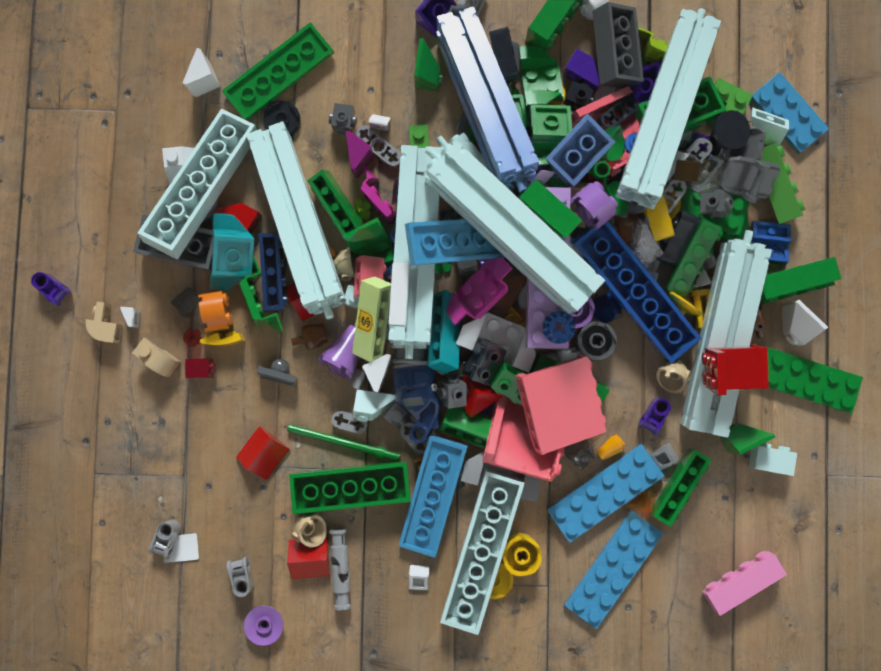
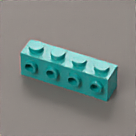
M446 289L433 294L431 340L428 349V367L444 374L459 369L460 346L456 344L460 334V321L454 325L446 314L453 294Z

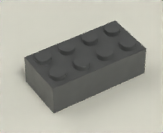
M607 2L593 10L600 85L616 88L629 86L631 88L644 82L636 8Z
M142 215L139 230L148 218L147 215ZM198 228L178 260L144 243L139 235H137L133 252L141 256L212 272L214 232Z

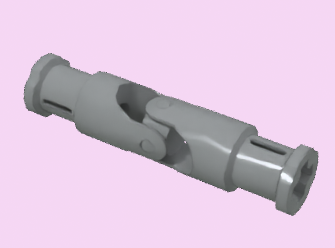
M346 528L329 530V533L332 535L330 551L332 586L336 604L334 605V610H347L351 608L348 594L350 591L348 545L345 543Z

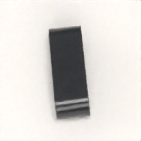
M508 26L489 31L493 54L505 82L510 83L520 80Z
M680 210L672 222L675 236L663 240L657 252L656 261L674 268L677 267L699 226L700 217Z

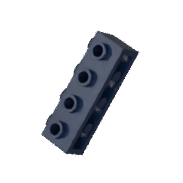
M258 233L264 313L284 312V307H287V295L282 293V288H286L285 276L281 277V269H285L284 257L280 258L279 250H283L281 239L278 238V233Z

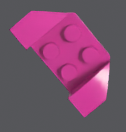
M364 165L363 167L367 175V179L361 186L364 198L388 224L396 223L397 211L394 213L393 207L387 200L384 202L381 200L380 193L374 187L379 179Z
M503 257L484 261L485 264L457 293L453 292L446 314L454 325L466 314L473 319H481L508 292V285L504 282L503 278L513 268Z

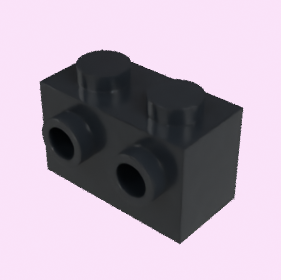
M480 337L474 346L469 360L465 364L463 373L473 381L490 386L507 350L495 342Z

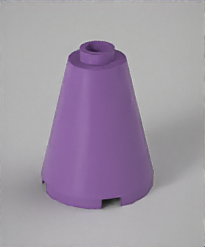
M350 325L318 358V362L321 365L327 364L331 372L345 379L353 377L359 356L352 353L355 325Z

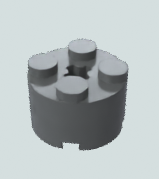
M594 321L581 327L574 340L575 346L578 349L577 352L579 351L580 355L588 356L591 361H598L608 358L614 352L617 336L610 325ZM593 338L599 339L597 345L592 344Z

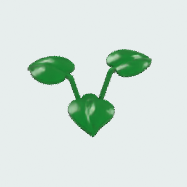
M613 126L604 131L615 143L601 157V161L596 163L585 175L592 174L594 178L603 180L604 192L608 197L612 196L618 203L615 215L624 216L627 211L628 201L615 197L620 183L613 181L607 186L608 178L606 176L610 173V165L606 162L605 158L608 161H616L624 155L626 149L623 146L625 139L622 127ZM549 166V168L546 170V171H551V172H553V170L551 169L550 166ZM555 173L546 182L549 187H570Z

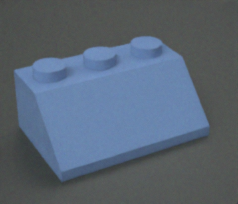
M586 114L545 159L553 172L567 186L574 187L615 141L589 114Z

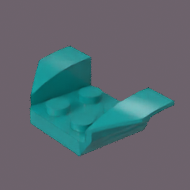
M214 213L212 272H210L209 289L229 290L246 276L252 275L254 238L234 215Z

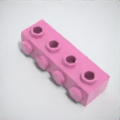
M762 551L752 561L740 564L739 569L734 572L725 573L721 580L713 581L706 585V589L702 592L714 612L721 616L785 577L787 574L775 554L769 551Z

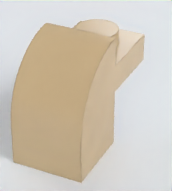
M97 301L93 308L94 320L86 319L88 333L96 340L120 344L123 325L108 323L111 304Z
M143 338L132 352V354L145 363L144 365L165 377H170L181 362L168 351L161 350L147 338Z

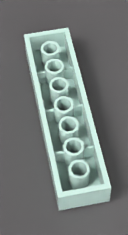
M223 109L219 111L138 231V235L144 243L178 260L251 148L246 134L256 131L254 124Z
M486 468L440 623L476 635L479 634L525 484L524 479Z

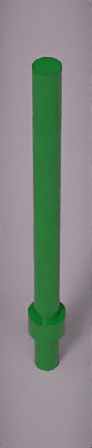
M291 424L287 428V432L373 454L377 458H388L398 461L400 453L388 451L385 447L378 446L377 448Z

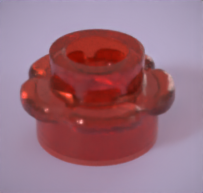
M190 328L186 330L183 341L189 347H195L201 343V332L198 329L193 330Z

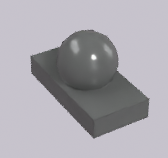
M284 359L273 361L271 369L259 366L257 370L260 378L296 387L298 381L296 376L288 374L290 366Z

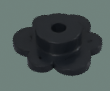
M453 209L449 211L443 210L440 213L441 218L439 221L448 220V218L460 220L461 217Z

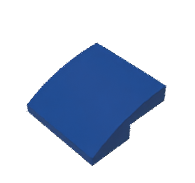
M753 220L750 230L753 231L751 244H764L766 249L772 250L771 256L768 259L769 263L787 265L789 263L791 225Z

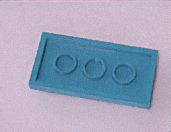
M781 72L756 91L751 98V101L759 110L789 120V130L784 139L797 154L801 153L829 130L828 126Z

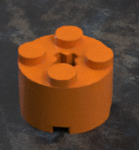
M218 291L198 295V298L202 299L199 302L202 323H206L208 327L204 328L206 333L229 329L230 325H233L232 314L227 312V306H230V301L226 293Z

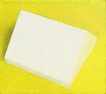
M199 48L196 49L183 80V85L195 97L221 87L211 63Z
M389 354L362 366L373 390L378 393L381 391L393 357Z

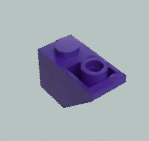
M576 49L563 74L571 82L576 81L579 84H587L595 93L600 81L594 58Z

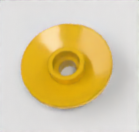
M669 292L671 300L683 316L685 313L701 317L702 313L691 303L676 293Z

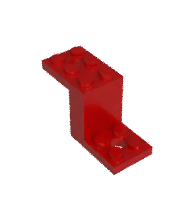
M750 343V346L705 348V353H702V364L705 365L706 372L702 374L703 385H706V388L713 393L727 395V390L769 388L768 347Z

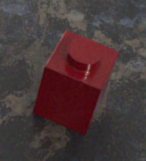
M185 359V378H213V374L216 373V364L213 362V359Z

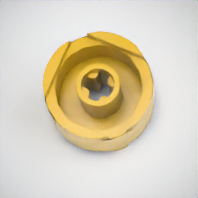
M514 533L507 539L502 560L510 573L516 576H526L538 570L542 562V553L533 537L525 533ZM524 551L525 556L519 557L517 553Z

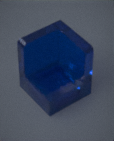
M610 293L593 299L595 307L593 316L599 322L608 323L622 317V307Z

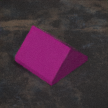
M346 131L351 170L354 177L359 178L365 170L363 166L369 165L374 158V153L369 144L351 131Z

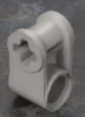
M171 519L158 525L148 549L149 553L159 554L166 560L170 558L180 532L178 521ZM166 525L171 528V534L167 533Z
M245 556L242 560L227 561V571L233 593L238 597L246 596L254 588L249 558ZM240 582H244L247 585V591L240 589Z

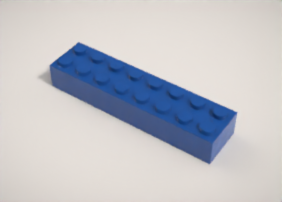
M607 221L598 230H594L595 226L592 224L570 242L571 246L595 270V273L605 280L603 285L663 359L672 364L702 338L610 223Z

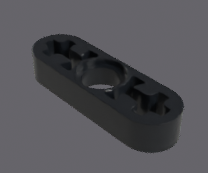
M625 97L603 113L596 120V123L603 130L619 125L636 111L637 101L633 97ZM614 111H617L621 118L616 117Z

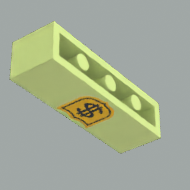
M377 277L361 280L352 350L353 354L369 362L383 356L390 308L391 283Z

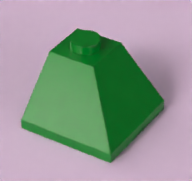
M420 38L414 72L415 88L437 92L438 85L442 86L443 74H440V66L424 38Z
M733 422L729 427V437L720 436L727 452L738 455L776 438L773 433L743 424H733Z

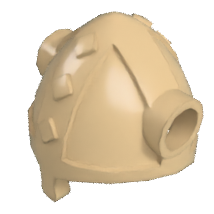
M349 247L346 250H341L334 260L337 274L341 276L343 281H350L352 278H355L356 257Z
M676 359L672 364L670 362L660 363L656 377L659 385L665 391L677 394L685 389L692 372L686 369L682 361Z
M315 512L302 515L295 520L294 532L291 535L294 540L301 542L305 546L317 547L326 538V524Z

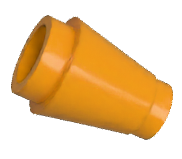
M618 434L611 435L596 452L604 461L624 451L623 448L626 445Z

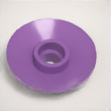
M262 605L255 607L247 614L244 621L246 636L257 645L266 646L274 643L283 631L281 614L271 606ZM262 621H267L268 626L264 627Z

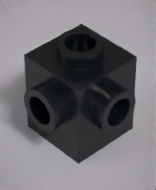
M573 81L563 104L571 106L573 111L593 102L594 97H591L594 90L590 89V86L587 84H579Z

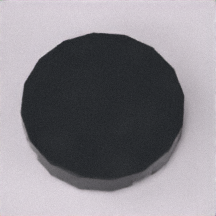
M283 100L272 102L264 111L263 123L266 130L269 129L268 126L283 121L290 136H293L301 125V116L298 109L291 102Z
M729 110L715 118L712 124V136L715 137L716 144L719 147L732 151L743 147L750 137V125L742 113Z

